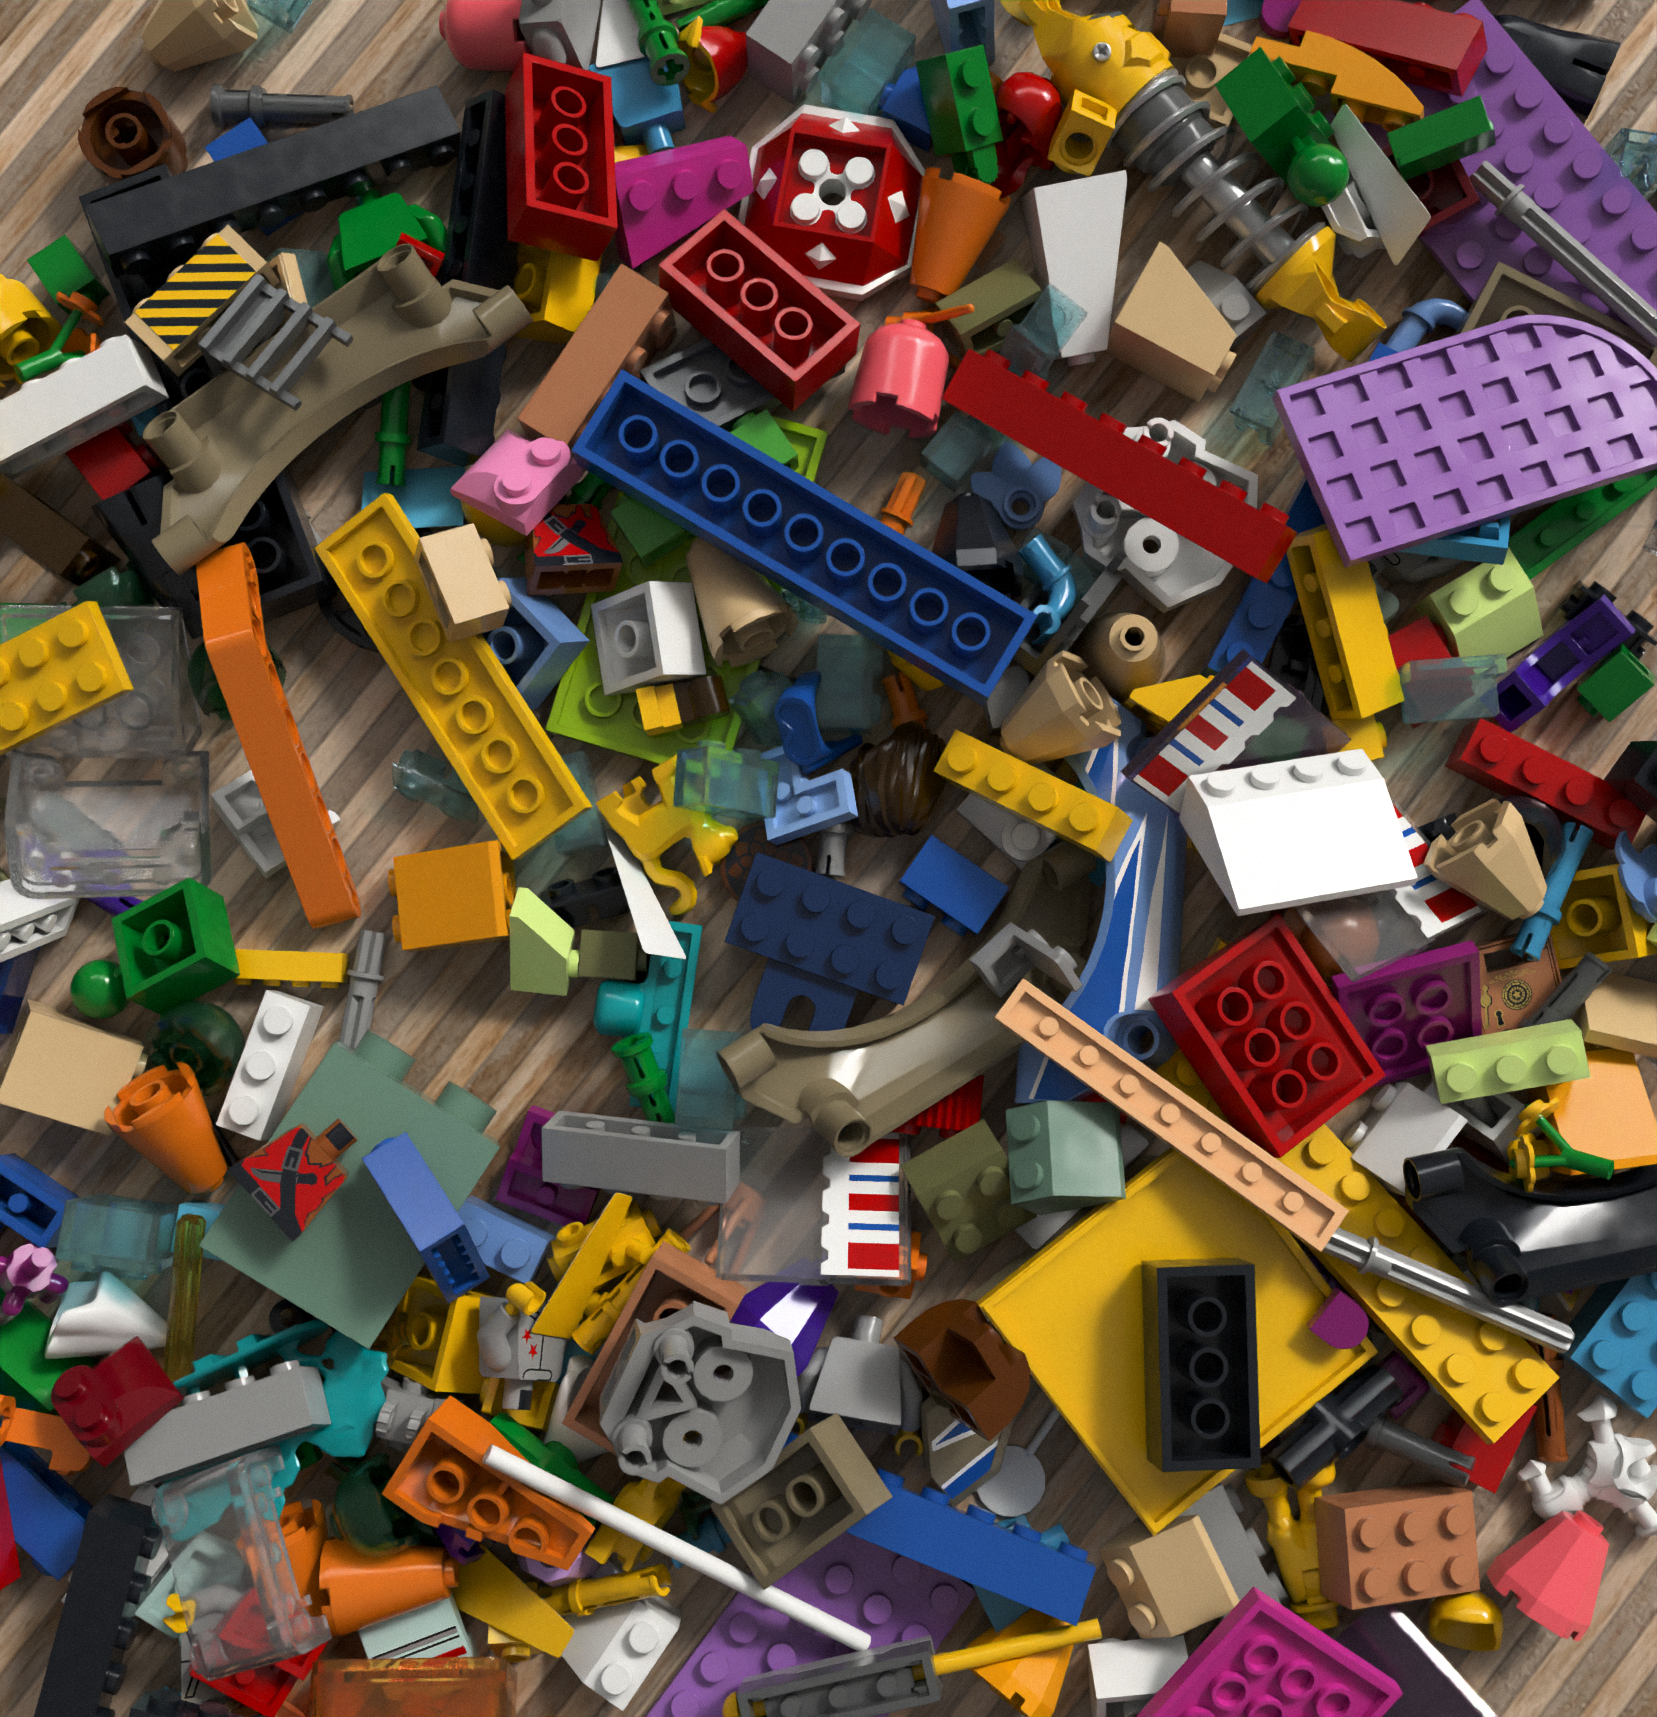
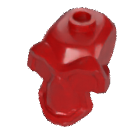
M1017 72L1012 74L1004 81L995 96L1003 141L994 143L999 173L997 174L998 178H995V182H991L988 185L1002 191L1000 198L1012 194L1023 185L1026 174L1031 166L1041 167L1043 170L1049 171L1055 166V163L1047 158L1051 137L1063 115L1061 98L1057 88L1049 79L1033 72Z

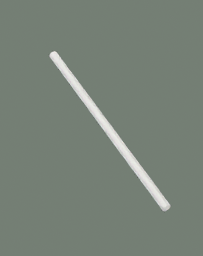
M493 1444L486 1450L482 1463L856 1651L868 1649L871 1642L869 1634L772 1585L763 1590L756 1577Z

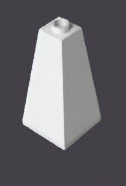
M1126 170L1036 187L1021 197L1039 287L1042 290L1049 320L1047 325L1055 360L1067 358L1068 366L1095 362L1094 352L1107 350L1127 187Z

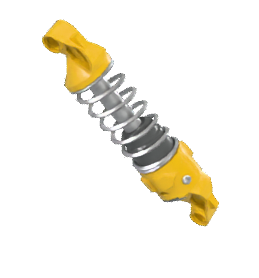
M1000 0L1005 10L1016 20L1027 27H1033L1042 59L1050 69L1049 80L1057 88L1061 102L1065 106H1067L1076 89L1109 104L1117 110L1115 128L1106 148L1117 146L1126 155L1123 159L1124 167H1130L1135 164L1144 174L1150 173L1154 177L1148 184V192L1156 191L1161 185L1176 186L1183 181L1191 188L1190 192L1172 209V217H1179L1198 197L1215 213L1212 219L1196 235V242H1203L1223 223L1239 238L1235 245L1221 259V267H1228L1248 248L1261 260L1263 265L1246 283L1245 288L1263 309L1287 308L1314 318L1328 344L1336 353L1349 362H1353L1387 328L1382 318L1366 302L1358 298L1352 302L1339 296L1333 274L1337 235L1329 226L1325 227V222L1316 223L1296 241L1294 240L1306 221L1309 206L1302 203L1291 205L1274 217H1271L1270 213L1280 199L1284 188V180L1281 177L1267 179L1246 191L1258 168L1259 155L1257 152L1240 154L1223 166L1221 165L1233 145L1235 130L1232 126L1213 129L1208 123L1210 104L1208 101L1194 102L1185 93L1186 79L1183 75H1178L1177 69L1169 62L1171 53L1151 32H1140L1121 11L1079 16L1063 10L1059 0ZM1082 133L1087 139H1090L1088 135ZM1226 134V140L1220 152L1214 158L1211 151L1215 146V139ZM1251 160L1248 170L1239 183L1229 172L1246 161ZM1276 186L1263 208L1254 198L1269 188ZM1300 212L1287 233L1279 224Z

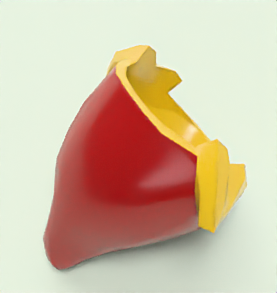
M698 16L678 35L677 45L679 50H682L688 56L690 62L689 73L682 82L691 93L687 96L693 104L700 106L710 113H716L718 106L715 102L727 95L742 80L748 67L746 32H737L722 26H702L703 20Z

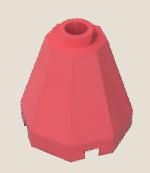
M1577 1510L1575 1515L1560 1511L1497 1556L1486 1574L1494 1588L1505 1598L1510 1590L1515 1593V1597L1519 1600L1516 1607L1526 1616L1561 1638L1568 1639L1571 1636L1574 1641H1580L1591 1624L1609 1548V1543L1601 1535L1604 1527L1583 1511Z

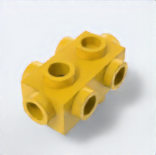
M636 1200L631 1202L593 1292L603 1288L609 1280L631 1270L638 1262L647 1266L656 1251L653 1248L657 1243L655 1237L663 1234L651 1208L642 1212ZM598 1219L585 1226L581 1222L570 1223L558 1232L556 1240L550 1242L554 1256L548 1258L547 1261L558 1284Z

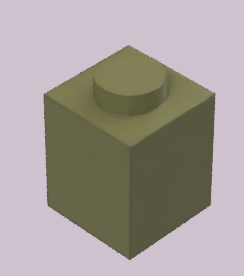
M581 929L579 977L639 981L640 971L647 972L649 954L643 951L637 933Z

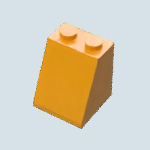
M486 841L393 857L394 869L388 870V886L391 896H397L399 915H393L392 929L395 942L402 944L403 951L416 952L510 941L509 915L516 897L517 888L514 860L511 859L500 841Z
M1584 1042L1591 1078L1527 1089L1529 1104L1538 1099H1541L1545 1104L1556 1097L1560 1101L1559 1107L1546 1120L1573 1149L1613 1160L1614 1170L1657 1164V1123L1632 1052ZM1542 1131L1536 1140H1544L1548 1144L1550 1155H1561L1562 1152ZM1563 1166L1549 1167L1551 1172L1571 1176L1587 1174Z

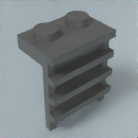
M256 273L198 345L214 378L228 369L294 411H297L302 403L300 399L288 393L332 338L348 347L352 343L353 337L336 326L333 319L328 316L325 318L313 312L310 305L305 302L302 304L289 297L287 291L282 288L275 289L266 283L264 277ZM285 310L293 313L250 368L241 364L250 352L268 340L286 318L284 315ZM311 324L317 329L272 383L265 377L306 326Z
M1118 551L1075 609L1071 610L1068 616L1061 621L1059 630L1041 644H1032L1041 634L1038 627L1039 624L1034 623L1013 660L1036 676L1047 660L1062 650L1067 651L1124 576L1117 568L1126 557ZM1037 583L1020 605L1032 611L1039 605H1046L1049 601V594L1047 590L1043 591L1042 586Z

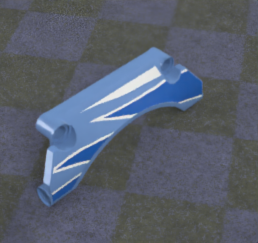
M1111 697L1121 717V724L1115 727L1121 730V737L1106 747L1066 756L1064 759L1075 771L1086 792L1119 807L1133 821L1111 863L1105 860L1106 891L1103 914L1092 952L1079 977L1083 986L1077 992L1071 991L1062 1006L1140 1062L1155 1066L1167 1062L1174 1054L1176 1046L1174 1038L1148 1001V998L1179 976L1187 832L1179 820V812L1133 780L1170 742L1165 738H1146L1147 724ZM1151 1030L1154 1035V1044L1148 1052L1143 1053L1141 1039L1145 1033ZM1026 1042L1019 1048L1014 1103L1029 1105L1047 1100L1079 1101L1094 1093L1093 1090Z

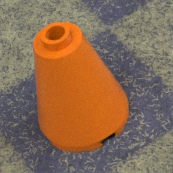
M928 167L924 177H922L909 284L917 289L915 297L935 304L958 291L1008 211L1011 198L1008 196L999 199L1002 191L960 173L954 172L951 181L938 178L941 168Z
M176 1062L179 1069L168 1071L165 1065L154 1067L136 1077L116 1094L121 1102L113 1111L109 1105L106 1107L104 1121L114 1133L186 1193L208 1194L222 1184L223 1176L227 1171V1164L195 1073L184 1062Z
M311 1499L312 1507L303 1508L300 1500L290 1502L284 1505L278 1522L255 1518L248 1523L252 1532L242 1540L237 1533L232 1538L229 1547L234 1559L263 1597L328 1632L323 1620L321 1606H328L330 1603L327 1589L320 1590L319 1588L322 1549L325 1541L329 1540L326 1513L323 1505L317 1499Z
M346 1535L330 1537L331 1540H326L323 1545L320 1559L319 1588L320 1590L327 1589L330 1605L321 1606L326 1630L331 1637L345 1636L448 1599L451 1595V1589L459 1585L458 1561L454 1557H450L447 1549L444 1547Z

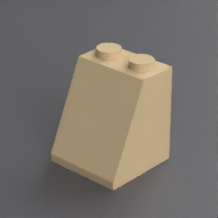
M1159 241L1115 320L1108 338L1107 350L1103 352L1199 403L1206 390L1215 394L1237 354L1229 349L1237 334L1171 249Z
M27 999L0 1067V1104L110 1136L112 1130L104 1121V1111L108 1105L113 1111L121 1102L116 1094L131 1080L143 1074L148 1055L142 1053L144 1046L140 1039Z

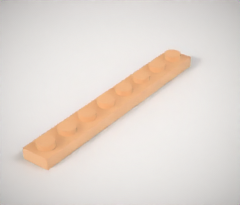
M1024 978L995 1016L994 1020L1315 1251L1322 1252L1349 1212Z

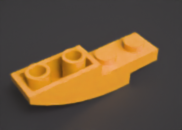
M1306 30L1300 47L1257 36L1254 40L1250 55L1261 47L1272 61L1280 56L1296 77L1290 84L1296 85L1301 82L1312 95L1323 96L1326 93H1330L1332 110L1335 114L1339 112L1342 105L1346 104L1360 123L1366 121L1382 125V128L1388 132L1424 118V106L1393 72L1374 58L1348 44Z

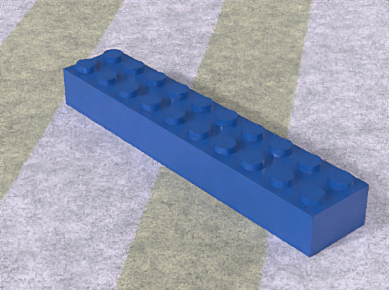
M621 369L571 450L578 466L983 707L1038 616Z

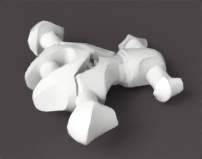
M1596 1394L1591 1403L1577 1414L1584 1421L1591 1422L1595 1438L1587 1441V1456L1577 1474L1573 1477L1562 1475L1556 1480L1549 1482L1545 1474L1546 1462H1537L1530 1459L1527 1465L1517 1473L1518 1480L1528 1481L1533 1491L1531 1494L1533 1510L1545 1522L1560 1511L1571 1514L1577 1512V1510L1582 1511L1584 1510L1583 1506L1585 1503L1591 1502V1499L1595 1498V1500H1603L1604 1503L1620 1508L1624 1514L1631 1511L1639 1521L1635 1527L1637 1539L1657 1536V1510H1654L1647 1502L1657 1490V1465H1648L1645 1459L1654 1454L1656 1449L1650 1440L1626 1437L1620 1433L1613 1432L1610 1419L1616 1417L1618 1408L1617 1404L1610 1397Z

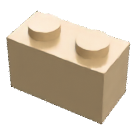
M474 523L419 538L414 560L448 642L451 643L503 627L509 608L512 606L511 595L506 583L503 580H497L492 568L494 557L490 544L486 538L480 539Z

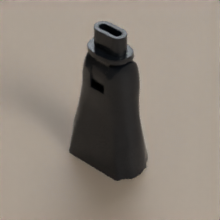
M1493 15L1584 125L1599 96L1621 42L1590 34L1556 29L1515 15Z
M168 470L96 503L91 508L138 571L156 601L168 613L174 615L173 618L176 624L183 621L193 640L203 635L196 565L179 576L167 564L152 543V539L160 534L163 488L174 478Z

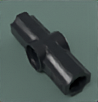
M1375 1364L1370 1365L1336 1396L1331 1393L1319 1400L1305 1416L1303 1425L1268 1454L1269 1463L1288 1487L1291 1486L1296 1491H1299L1335 1458L1342 1460L1358 1448L1368 1435L1369 1428L1403 1399V1391L1397 1385L1396 1380L1383 1367L1380 1368Z

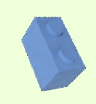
M473 1195L468 1197L458 1211V1214L464 1222L483 1263L524 1284L535 1280L551 1248L550 1242L555 1240L556 1235Z

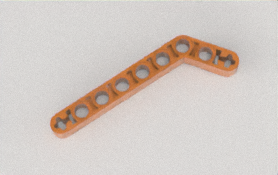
M244 542L217 549L196 564L205 648L310 926L314 930L360 918L361 906L357 890L266 644L258 576L253 557Z

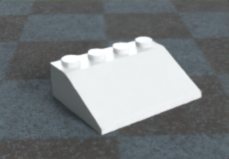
M1363 749L1188 776L1179 820L1237 916L1416 884L1417 875L1384 778Z

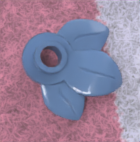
M1005 441L997 451L992 464V472H977L971 475L972 492L991 501L1001 521L1007 527L1021 531L1034 527L1040 521L1044 511V503L1056 495L1061 483V467L1045 457L1031 464L1028 457L1010 441ZM1015 502H1024L1028 506L1029 512L1025 515H1017L1012 510V505Z
M1622 831L1615 842V854L1620 863L1617 871L1621 885L1629 896L1634 911L1650 923L1657 922L1656 844L1648 845L1639 854L1630 843L1626 831Z

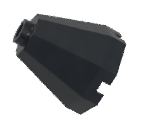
M976 493L957 495L952 501L945 504L932 553L1001 594L1006 595L1010 593L1011 600L1020 596L1023 582L1022 560L992 502Z

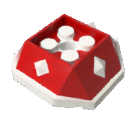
M804 104L752 147L749 164L754 192L742 199L738 221L824 294L863 301L896 279L900 280L911 273L921 184L925 169L893 119ZM829 193H836L844 198L840 204L833 206L825 204L821 199Z

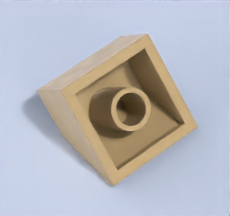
M1199 1515L1177 1517L1155 1536L1149 1532L1142 1521H1136L1098 1550L1107 1567V1574L1116 1586L1128 1611L1129 1620L1137 1630L1140 1639L1171 1638L1230 1613L1240 1602Z

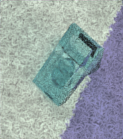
M1048 285L1021 324H1014L1010 327L999 355L1012 362L1008 369L1012 373L1022 377L1024 371L1028 370L1042 378L1088 315V312L1054 285Z

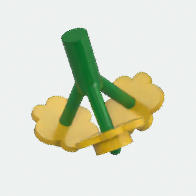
M1557 1097L1545 1104L1541 1099L1531 1104H1526L1524 1110L1517 1117L1522 1123L1514 1133L1520 1139L1510 1141L1507 1147L1509 1173L1516 1179L1521 1178L1523 1180L1526 1193L1533 1192L1536 1180L1546 1178L1549 1175V1167L1563 1166L1608 1180L1611 1178L1614 1170L1613 1160L1573 1149L1546 1120L1559 1107L1560 1101ZM1538 1126L1562 1152L1561 1155H1550L1548 1144L1544 1140H1536L1534 1134L1527 1132Z

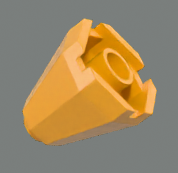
M1030 1608L998 1632L995 1631L994 1627L990 1628L971 1641L966 1648L1070 1624ZM1074 1645L974 1667L968 1670L978 1679H985L984 1682L990 1686L993 1692L1024 1717H1051L1056 1707Z

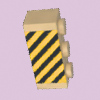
M227 225L219 233L209 236L202 244L201 250L185 265L175 268L169 274L166 283L151 297L140 301L125 323L179 377L203 355L198 343L256 273L264 277L266 283L272 287L277 285L280 280L268 263Z

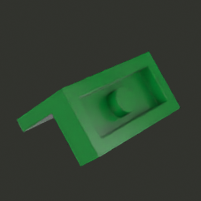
M1481 95L1387 133L1399 174L1405 181L1496 145L1495 130L1492 121L1488 119Z

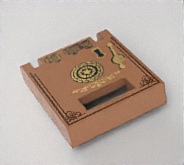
M1517 933L1474 943L1479 950L1482 1035L1521 1028L1518 1025L1524 1017L1529 1019L1562 982L1551 933H1549L1540 954L1539 962L1526 961L1487 971L1484 954L1510 948L1511 944L1514 943ZM1525 951L1524 957L1522 959L1527 960L1528 954H1526Z

